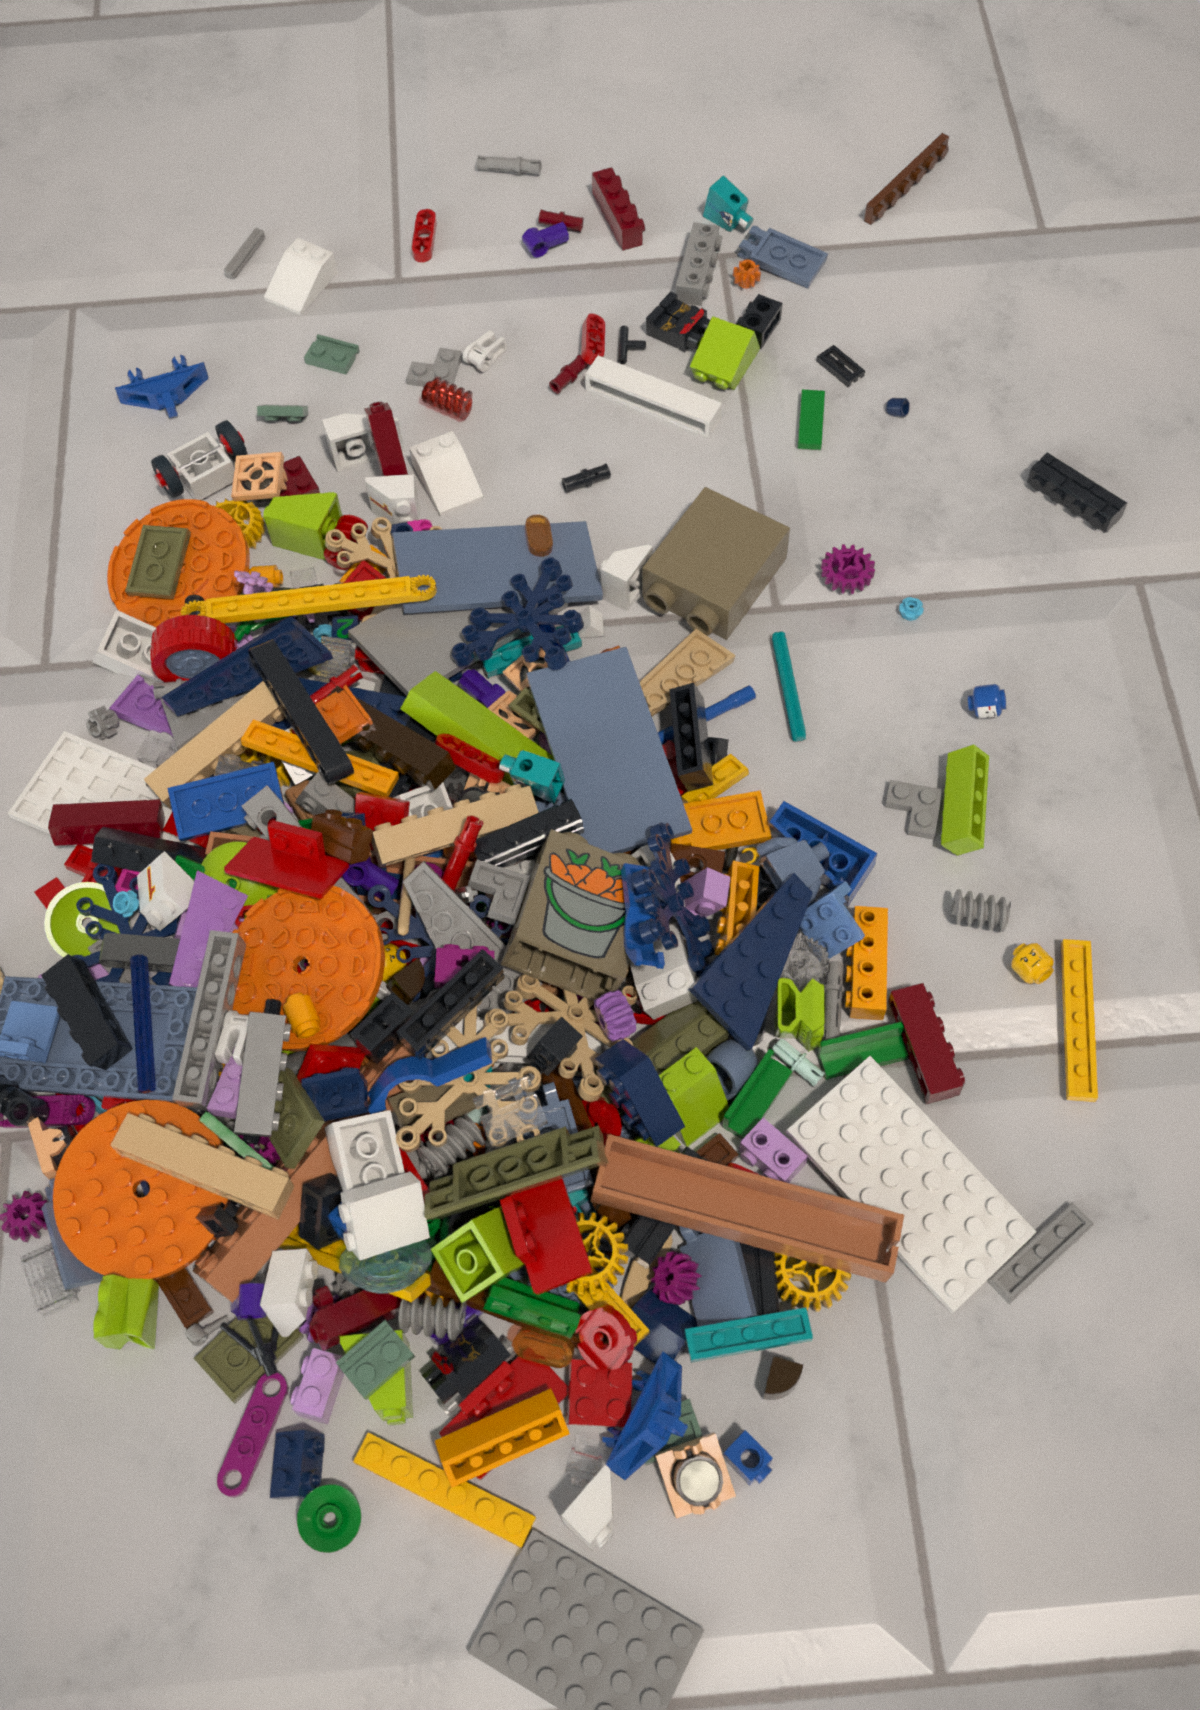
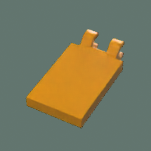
M761 790L684 803L683 805L692 827V833L671 839V846L672 843L723 850L763 843L771 839Z

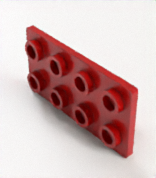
M273 820L267 826L270 841L252 837L227 863L224 870L225 873L322 899L350 866L349 863L325 855L321 832Z
M563 1178L500 1200L516 1256L526 1265L532 1289L536 1295L593 1272Z
M529 1346L510 1365L504 1361L459 1404L461 1412L439 1432V1435L444 1437L548 1389H552L559 1405L568 1396V1386L538 1353ZM490 1471L477 1476L478 1480H482Z

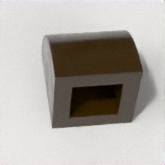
M419 958L394 975L386 986L391 993L396 994L407 1005L414 1000L424 984L425 972Z
M773 1356L763 1399L777 1400L790 1394L798 1384L803 1364Z

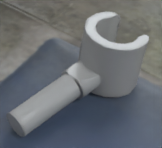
M224 1316L204 1329L195 1323L187 1329L185 1335L194 1346H201L212 1332L220 1328L221 1324H227L230 1321L227 1316Z

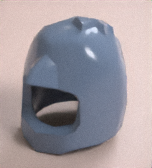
M735 1038L718 1045L706 1056L707 1060L716 1069L727 1100L732 1099L739 1093L755 1071L758 1063L753 1049L746 1051ZM728 1077L731 1078L733 1084L731 1090L723 1085V1082Z

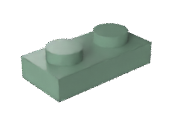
M305 405L257 406V416H265V420H279V416H287L288 421H301V417L308 415V406Z

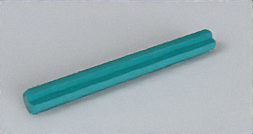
M783 631L774 632L772 634V643L792 740L794 742L804 741L806 739V730L786 634Z

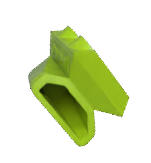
M780 978L777 985L774 1016L775 1036L784 1039H797L807 1052L814 1048H819L824 1036L825 1024L823 984L812 978L800 993L791 979Z
M113 1274L103 1276L98 1289V1311L93 1321L94 1339L105 1348L120 1350L128 1341L149 1349H155L159 1284L153 1279L126 1278Z

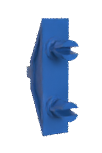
M180 355L181 363L179 364L174 356L172 358L174 371L144 379L141 369L136 368V376L129 370L127 375L130 383L116 387L115 390L121 404L155 410L166 408L169 418L178 416L175 406L182 404L209 378L205 364L202 362L188 366L187 360L183 355Z
M663 1351L651 1374L641 1370L635 1372L643 1379L632 1380V1387L636 1391H642L623 1430L620 1431L617 1428L609 1427L606 1430L612 1433L614 1437H602L605 1447L613 1448L605 1465L623 1480L628 1479L664 1447L671 1434L683 1437L688 1428L687 1424L679 1420L681 1415L682 1365Z

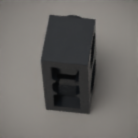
M758 294L753 302H749L746 313L743 317L740 316L736 325L754 331L759 347L762 349L781 321L783 303Z
M392 992L350 1034L356 1046L378 1064L400 1042L396 1031L415 1013Z
M561 1016L526 1057L530 1060L529 1063L532 1067H535L540 1073L549 1076L581 1040L583 1035Z
M332 1173L303 1184L299 1237L317 1250L341 1240L327 1217L342 1202L341 1192L343 1190L339 1178Z

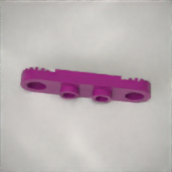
M84 1095L33 1097L42 1099L47 1103L49 1114L44 1123L47 1127L62 1126L67 1123L70 1126L84 1125L91 1121L95 1114L94 1101ZM80 1103H83L85 1107L83 1110L85 1112H82L83 1115L77 1117L76 1108ZM0 1113V1127L7 1129L29 1128L12 1125L8 1119L4 1120L3 1115Z
M279 1373L266 1377V1374H264L258 1380L218 1473V1489L228 1497L236 1498L242 1496L247 1491L278 1420L289 1389L288 1382ZM270 1381H278L281 1385L280 1392L274 1397H267L264 1391L265 1385ZM235 1471L240 1472L242 1482L239 1487L228 1489L225 1485L228 1474Z

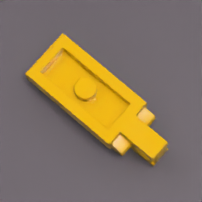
M729 754L712 766L713 785L686 792L681 796L683 804L716 798L749 775V769L735 756Z

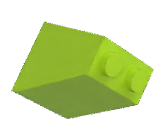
M712 316L690 365L694 377L702 382L707 380L714 382L717 387L727 390V388L735 390L760 350L755 332Z
M328 492L273 497L270 505L266 506L263 513V519L266 522L272 545L326 561L324 557L326 534L330 530H334L338 519L342 516L337 493Z
M697 1047L659 1075L685 1125L682 1130L675 1134L685 1147L692 1145L723 1121L724 1115L729 1109V1104L716 1069Z
M502 1206L471 1220L431 1248L462 1303L525 1266L516 1256Z
M395 1330L396 1334L410 1349V1343L403 1330ZM369 1333L340 1336V1344L345 1353L350 1351ZM411 1361L368 1398L374 1411L382 1421H387V1425L405 1424L406 1419L413 1418Z

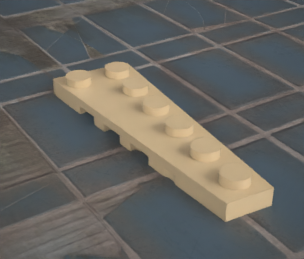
M695 629L639 682L651 716H654L671 704L669 689L693 682L696 687L732 664L736 655L698 629Z

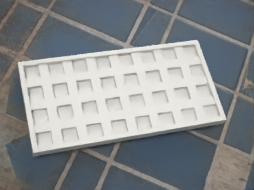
M64 731L11 807L8 815L16 821L50 835L48 824L53 804L160 799L144 780L156 768ZM161 801L165 815V826L172 813V808L170 809ZM163 831L162 839L197 846L187 841H180L179 838ZM84 844V846L93 849V844Z
M871 1056L785 1132L808 1155V1158L846 1199L904 1215L900 1241L896 1245L899 1247L897 1255L951 1314L1036 1233L1034 1228Z

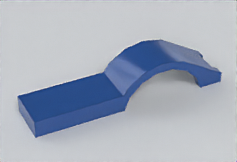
M624 863L621 869L626 908L623 933L626 954L634 965H648L663 969L665 966L663 952H655L653 943L646 944L639 932L640 922L655 918L653 914H649L643 904V899L654 893L650 891L642 895L639 894L632 880L633 873L642 869L648 871L651 870V867Z
M484 1037L433 1060L425 1057L421 1060L417 1057L397 1060L385 1069L369 1090L368 1096L371 1099V1103L368 1106L369 1113L374 1114L386 1110L385 1100L389 1091L404 1081L419 1079L431 1082L438 1087L493 1063L491 1044Z

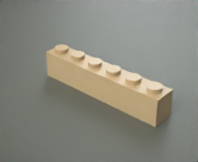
M262 681L145 777L144 780L161 801L171 809L167 788L206 779L215 772L223 770L230 759L235 755L242 754L248 748L242 746L241 738L253 719L272 726L275 722H280L286 717Z
M520 784L506 788V793L496 795L495 792H489L479 796L480 800L470 803L469 799L454 803V808L444 811L443 807H438L428 811V816L418 818L417 815H411L401 819L402 823L391 826V823L388 822L374 827L375 831L372 834L371 844L379 868L455 846L454 841L456 836H459L462 832L467 816L478 817L484 823L477 836L478 839L504 827H510L513 823L539 813L530 786L521 788Z
M127 1113L110 1145L119 1155L279 1220L295 1187L288 1178L289 1174L276 1167H273L272 1170L263 1168L260 1161L246 1156L244 1160L234 1156V1151L221 1145L217 1149L208 1145L209 1142L197 1135H192L191 1138L181 1135L182 1131L172 1125L166 1124L165 1127L156 1125V1121L145 1114L140 1113L137 1117Z

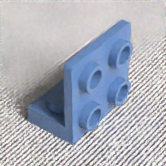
M846 881L809 903L800 925V929L823 961H827L865 937V934L843 904L846 902L844 896L852 890Z
M12 1001L0 1035V1057L45 1064L60 1017L57 1012L58 1007Z

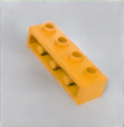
M732 861L728 873L724 874L730 877L726 907L719 910L722 911V917H719L716 932L720 933V939L717 940L715 946V955L717 956L756 913L759 866Z
M855 906L852 917L865 934V937L846 949V957H851V966H846L845 982H850V991L845 992V1008H850L849 1018L883 1021L887 1002L888 908Z
M548 1389L441 1437L434 1442L450 1485L455 1487L563 1438L570 1433L552 1389Z

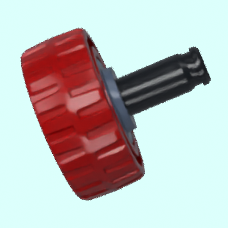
M196 594L185 598V604H189V601L193 602V600H196V602L205 601L202 596ZM193 611L189 615L176 616L165 620L156 627L151 637V668L155 675L165 683L175 682L176 679L189 680L237 650V640L233 631L217 619L198 615L200 611Z

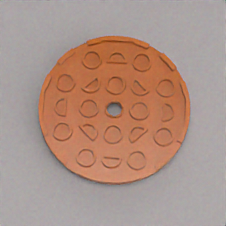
M182 499L158 505L150 509L151 513L141 520L136 519L123 532L125 536L120 544L114 547L109 560L107 572L108 590L111 600L115 603L118 611L156 628L165 620L182 616L181 610L185 606V598L189 595H200L205 601L210 598L240 595L244 584L237 581L234 571L249 572L250 554L242 529L226 511L220 507L217 508L210 505L206 501ZM143 525L188 528L191 532L183 562L185 566L181 569L174 599L133 596L125 592Z
M333 886L322 899L279 888L277 893L265 900L262 898L245 913L247 917L241 923L238 930L234 929L232 932L239 933L246 943L232 1010L244 1015H249L250 1012L264 1013L266 1000L276 999L282 1003L280 1015L286 1016L283 1005L287 1002L286 999L289 996L303 993V995H309L313 1001L320 1019V1031L311 1037L300 1039L290 1029L289 1042L283 1041V1051H307L310 1044L328 1045L338 1040L362 1020L380 989L385 968V949L380 928L374 916L360 900L337 886ZM303 959H307L310 966H307L301 974L298 973V963ZM287 1017L285 1024H289Z
M140 1100L121 1104L100 1114L89 1122L72 1140L56 1172L53 1188V1210L63 1241L74 1256L85 1266L104 1276L113 1274L126 1278L157 1280L184 1269L201 1256L200 1254L216 1238L196 1219L202 1208L217 1206L220 1202L226 1205L230 1200L121 1156L110 1146L127 1113L137 1117L140 1113L153 1118L156 1121V1125L165 1127L166 1124L172 1125L182 1131L181 1135L189 1138L192 1135L202 1137L213 1148L217 1149L219 1145L224 1146L220 1138L199 1122L201 1117L189 1109L167 1101ZM141 1181L148 1182L150 1185L149 1193L145 1197L139 1198L135 1194L137 1186Z

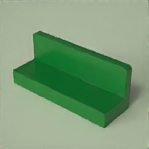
M902 1022L821 1041L817 1055L822 1070L825 1072V1079L850 1074L869 1056L879 1066L907 1060L908 1053L901 1036L904 1028Z
M772 1049L767 1051L723 1118V1128L742 1140L764 1118L793 1073L788 1067L774 1059L775 1051Z
M507 1278L490 1286L483 1308L570 1339L578 1327L581 1316L578 1314L580 1307L578 1302L548 1292L536 1295L531 1286Z

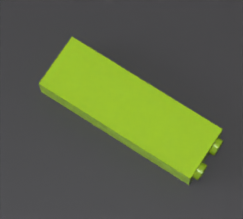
M434 671L410 689L401 707L402 711L438 736L443 733L453 735L500 761L505 754L517 758L521 750L554 761L550 753L437 671ZM505 772L502 781L513 786L514 783L510 773Z

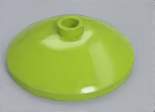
M247 842L225 843L212 850L203 860L201 865L206 869L203 874L230 886V880L232 878L235 879L237 882L235 889L248 895L244 906L254 905L263 898L265 900L268 895L270 896L278 892V887L225 873L224 867Z
M81 882L70 885L60 891L50 902L45 915V932L50 945L62 957H65L67 954L71 956L82 955L84 957L90 955L88 947L99 940H93L88 937L85 928L82 926L84 918H91L92 921L99 922L104 929L120 934L117 925L91 915L84 916L76 907L79 899L88 897L95 905L111 910L101 884ZM90 903L83 904L82 910H87L90 907ZM93 927L90 933H97L99 931V927Z

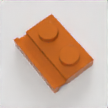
M344 686V690L340 693L334 692L315 704L340 744L361 732L363 726L373 724L370 716L347 686Z

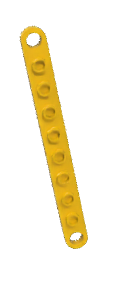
M422 574V576L418 575V577L411 578L410 576L210 598L206 599V601L198 602L193 600V602L189 601V604L186 603L182 607L181 615H189L193 611H200L198 615L211 617L223 623L425 601L436 595L437 587L432 576L429 577V575L425 576ZM422 585L430 586L428 590L425 589V591L422 590V592L420 589L418 590V587Z

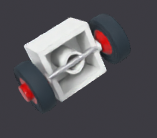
M228 420L222 421L215 426L220 443H217L210 433L206 432L167 453L168 459L164 455H159L151 460L152 468L155 472L154 477L159 486L164 488L169 496L176 498L183 494L184 485L195 500H202L233 483L234 467L230 458L236 462V456L248 455L242 435Z

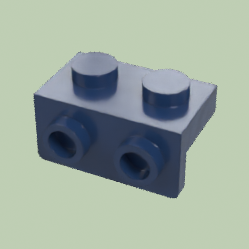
M343 1068L338 1072L328 1074L318 1073L301 1080V1086L307 1092L324 1121L368 1113L367 1080L358 1068Z
M309 1430L276 1432L270 1498L277 1500L305 1498L311 1491L321 1486L323 1454L325 1450L324 1434Z

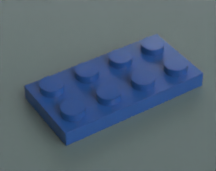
M271 762L167 788L179 840L185 841L209 835L210 831L221 832L249 825L244 818L247 813L242 808V805L265 786H268L284 804L275 763Z

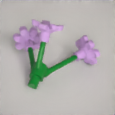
M234 571L237 581L244 584L243 594L245 595L270 592L274 587L272 583H267L268 578L260 577L258 572L253 571L250 575L245 571ZM314 613L303 614L309 623L315 622ZM289 616L268 618L257 623L254 620L238 622L234 632L236 640L240 642L245 635L248 636L250 631H255L260 627Z

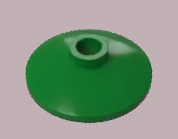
M339 1485L320 1486L311 1491L299 1507L297 1514L299 1534L302 1540L316 1551L333 1553L342 1550L354 1540L360 1529L361 1508L356 1497L346 1488ZM334 1513L336 1515V1522L331 1526L326 1525V1515Z

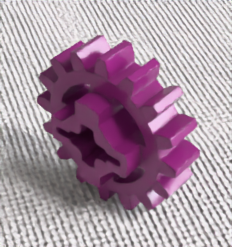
M842 544L840 550L833 547L832 553L826 552L825 559H822L821 577H825L826 585L833 584L832 590L841 588V593L844 594L846 589H848L851 594H854L855 588L863 591L864 585L870 586L871 579L874 578L875 561H870V553L863 554L864 548L855 550V545L852 544L849 549L846 548L845 544Z

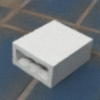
M411 1172L341 1192L342 1204L338 1208L343 1223H346L347 1233H344V1242L349 1252L352 1251L359 1260L430 1238L427 1219L424 1216L425 1206L421 1182Z

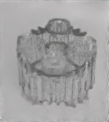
M322 636L321 643L331 651L333 659L316 666L317 674L314 680L329 683L331 677L339 676L354 665L357 643L351 640Z
M802 933L796 935L780 978L791 979L800 993L812 978L820 984H824L829 964L827 948L823 947V945H818V941L814 942L813 938L808 939V936H804Z

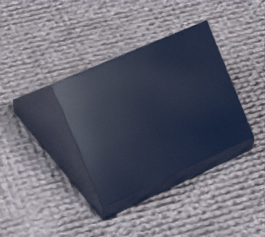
M652 1287L634 1305L632 1311L650 1330V1333L634 1347V1350L656 1365L662 1351L676 1361L687 1346L685 1329L698 1326L694 1316L678 1305L665 1303L660 1300V1296L653 1293L654 1288Z

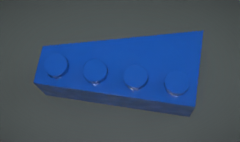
M785 801L782 802L769 822L773 838L790 837L796 839L797 842L805 840L810 848L818 843H823L826 846L829 857L820 862L825 871L820 877L821 883L828 890H832L846 881L852 890L844 896L846 902L843 904L849 907L874 868L877 853Z

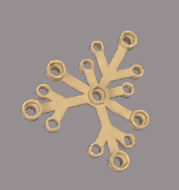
M384 517L374 519L371 533L375 538L382 540L389 558L371 550L366 538L367 529L361 523L354 524L351 530V536L357 543L346 539L343 532L337 529L330 530L326 534L325 546L327 549L333 552L341 551L337 556V564L340 567L348 568L351 564L369 560L386 568L390 576L389 578L398 577L393 539L390 535L391 523L388 519ZM378 524H383V525H385L386 527H385V528H380V527L378 526ZM439 526L430 528V530H443ZM359 529V530H361L363 533H362V534H357V533L355 532V530ZM333 536H336V537H338V538H340V539H339V540H333L332 537H333ZM346 557L349 561L343 562L340 558ZM394 604L375 606L371 615L364 617L362 622ZM369 607L356 609L359 611H366Z
M630 962L625 977L628 976L631 969ZM526 974L520 976L516 985V991L507 992L504 999V1006L508 1010L517 1012L507 1014L509 1019L508 1026H515L511 1034L512 1042L516 1045L526 1044L530 1034L539 1024H555L562 1016L583 1037L576 1044L577 1050L571 1057L561 1061L558 1069L559 1074L567 1079L575 1076L580 1065L583 1079L578 1087L580 1097L588 1102L598 1100L604 1089L603 1082L595 1075L593 1067L594 1065L598 1070L600 1069L594 1059L599 1054L589 1048L585 1031L608 1047H612L620 1040H609L604 1034L602 1027L595 1023L598 1021L595 1010H589L594 1005L593 1000L584 997L578 1003L575 993L562 989L565 997L564 1002L540 986V981L537 978ZM625 986L621 992L626 996L627 1002L633 1005L639 996L637 989L633 986ZM537 997L556 1011L537 1012L523 1003L522 999ZM509 999H515L517 1002L513 1003ZM492 1009L488 1011L483 1021V1028L491 1022V1016L494 1012L503 1010ZM504 1017L496 1018L500 1021L494 1020V1022L498 1025H501L505 1022ZM505 1029L497 1032L495 1035L502 1034ZM516 1033H521L525 1037H519ZM624 1038L625 1041L633 1045L630 1039ZM564 1066H569L572 1070H566Z
M476 1006L465 1016L464 1035L456 1027H451V1031L446 1036L458 1048L484 1037L489 1041L497 1032L508 1027V1015L504 1011L494 1012L491 1016V1022L476 1035ZM497 1017L505 1018V1022L501 1025L496 1024L494 1020ZM502 1039L494 1040L491 1043L493 1063L468 1073L475 1076L472 1082H465L464 1077L466 1075L441 1085L453 1087L437 1102H416L412 1098H405L400 1102L399 1109L404 1117L423 1116L412 1126L402 1127L397 1132L396 1142L399 1148L404 1152L417 1150L421 1144L420 1135L431 1124L432 1130L428 1135L430 1143L434 1147L444 1146L447 1142L445 1111L464 1093H475L493 1110V1128L489 1133V1139L494 1146L501 1147L508 1140L505 1123L517 1134V1142L524 1141L523 1135L526 1132H532L534 1137L541 1135L537 1127L525 1125L515 1115L534 1116L538 1111V1104L533 1097H525L521 1101H500L485 1086L519 1085L520 1089L525 1092H534L541 1085L540 1072L532 1066L524 1067L519 1072H486L499 1059L505 1058L509 1052L506 1041ZM441 1040L431 1049V1052L435 1058L449 1053L450 1050L447 1042ZM442 1045L446 1048L442 1054L435 1052L437 1046ZM497 1045H503L505 1050L502 1053H496L494 1048ZM531 1073L535 1078L531 1082H526L523 1079L524 1075ZM419 1079L414 1080L412 1083L404 1081L399 1084L402 1091L408 1094L418 1092L422 1086H435L431 1082ZM531 1102L534 1104V1109L532 1111H525L523 1109L524 1104ZM406 1104H413V1111L409 1113L403 1111ZM496 1132L504 1134V1138L501 1141L493 1139V1135ZM435 1133H442L444 1135L440 1142L432 1140ZM404 1134H413V1139L410 1142H404L402 1140Z

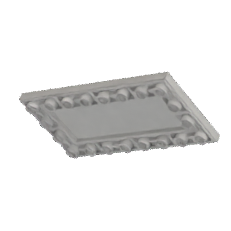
M399 603L392 605L348 630V636L406 696L410 689L434 671L448 679L479 660L476 652H473L474 660L470 664L458 666L452 657V649L456 644L463 642L468 645L472 643L465 641L462 629L467 625H472L470 616L474 609L404 614L403 604ZM564 603L562 607L553 609L545 615L557 614L567 608L568 603ZM510 607L484 608L489 613L514 614ZM492 623L490 627L481 631H494L507 623ZM516 629L499 638L492 652L525 632Z

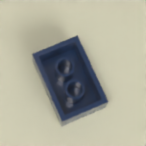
M622 1039L594 1058L600 1068L597 1070L599 1078L606 1086L609 1085L612 1091L609 1094L612 1102L617 1108H621L624 1113L621 1116L622 1121L630 1131L635 1130L642 1141L648 1140L658 1147L685 1127L654 1065L646 1054Z

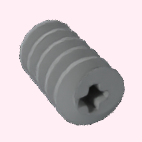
M957 889L953 898L950 919L955 915L957 924H960L965 917L968 926H971L976 919L979 928H982L987 921L990 930H993L998 923L1000 924L1001 932H1004L1009 920L1011 901L1007 906L1005 897H1000L996 904L994 895H989L985 902L983 893H978L974 900L972 891H967L963 898L961 889Z
M466 1114L463 1115L464 1119L458 1117L455 1119L454 1125L449 1124L446 1126L447 1142L444 1146L434 1147L428 1140L426 1143L427 1147L420 1146L417 1149L421 1161L433 1175H436L437 1170L446 1175L448 1171L445 1164L449 1163L453 1167V1164L457 1163L455 1156L465 1160L467 1157L464 1149L474 1153L476 1149L473 1142L476 1141L481 1146L485 1144L480 1129ZM437 1133L436 1140H432L435 1142H440L443 1139L444 1135L442 1133Z
M426 1296L423 1304H419L418 1297L413 1302H407V1300L402 1299L398 1318L399 1328L404 1333H407L411 1327L414 1335L420 1334L423 1329L426 1337L432 1336L433 1332L436 1331V1335L440 1339L444 1338L448 1331L449 1339L454 1341L464 1327L466 1301L461 1304L459 1309H456L454 1299L450 1300L447 1308L443 1307L441 1297L438 1298L435 1306L431 1305L430 1296Z

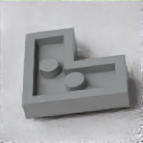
M439 348L434 364L412 361L406 377L407 385L451 391L462 360V351Z
M890 780L885 807L911 812L907 835L934 840L942 789Z
M477 860L468 886H471L472 889L494 895L487 917L515 925L530 876Z

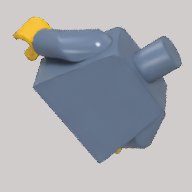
M774 837L758 844L756 849L750 847L742 851V854L748 851L753 853V859L746 863L752 864L759 861L776 889L790 874L795 873L813 892L809 903L815 899L821 886L820 877L825 873L820 862L829 857L828 849L823 843H818L810 848L805 840L797 842L796 839L790 837Z

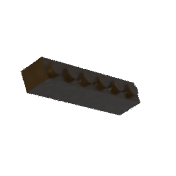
M336 686L326 697L334 692L340 693L344 689ZM355 697L370 716L373 724L363 726L361 732L347 741L353 740L363 751H371L381 762L385 764L389 762L402 775L407 773L420 786L424 787L426 785L433 790H436L456 769L448 751Z

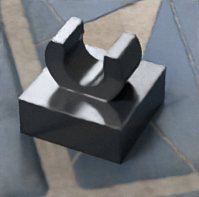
M228 1201L226 1205L220 1202L217 1206L202 1208L196 1217L215 1238L231 1236L239 1227L232 1219L238 1212V1207L232 1201Z

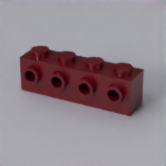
M612 167L592 172V193L622 251L642 246L645 224L642 218L639 219L635 204H631L627 189H623L620 176L615 174Z
M160 799L53 804L48 830L54 846L94 844V837L103 826L162 839L165 815Z
M924 983L891 991L888 1004L895 1023L902 1022L904 1028L901 1036L926 1104L959 1096L965 1084L964 1074L961 1068L956 1067L953 1060L955 1058L952 1044L946 1042L944 1037V1023L941 1017H937L933 1009L935 1002L932 993L926 991Z

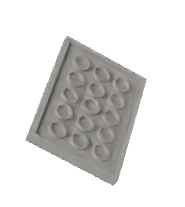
M533 1530L468 1653L560 1710H666L704 1630Z

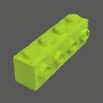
M974 744L949 752L947 756L941 845L957 856L984 848L989 755Z

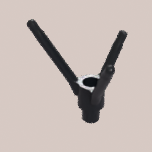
M253 1318L247 1320L257 1344L255 1348L226 1324H221L220 1328L246 1349L258 1361L259 1367L263 1366L266 1377L278 1373L275 1360H277L275 1352L277 1351L279 1332L275 1326L273 1327L270 1342L264 1344Z

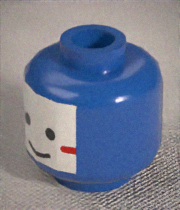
M997 684L975 686L973 695L968 696L969 711L974 710L976 717L980 719L1000 716L1002 710L1006 709L1005 689H1000Z

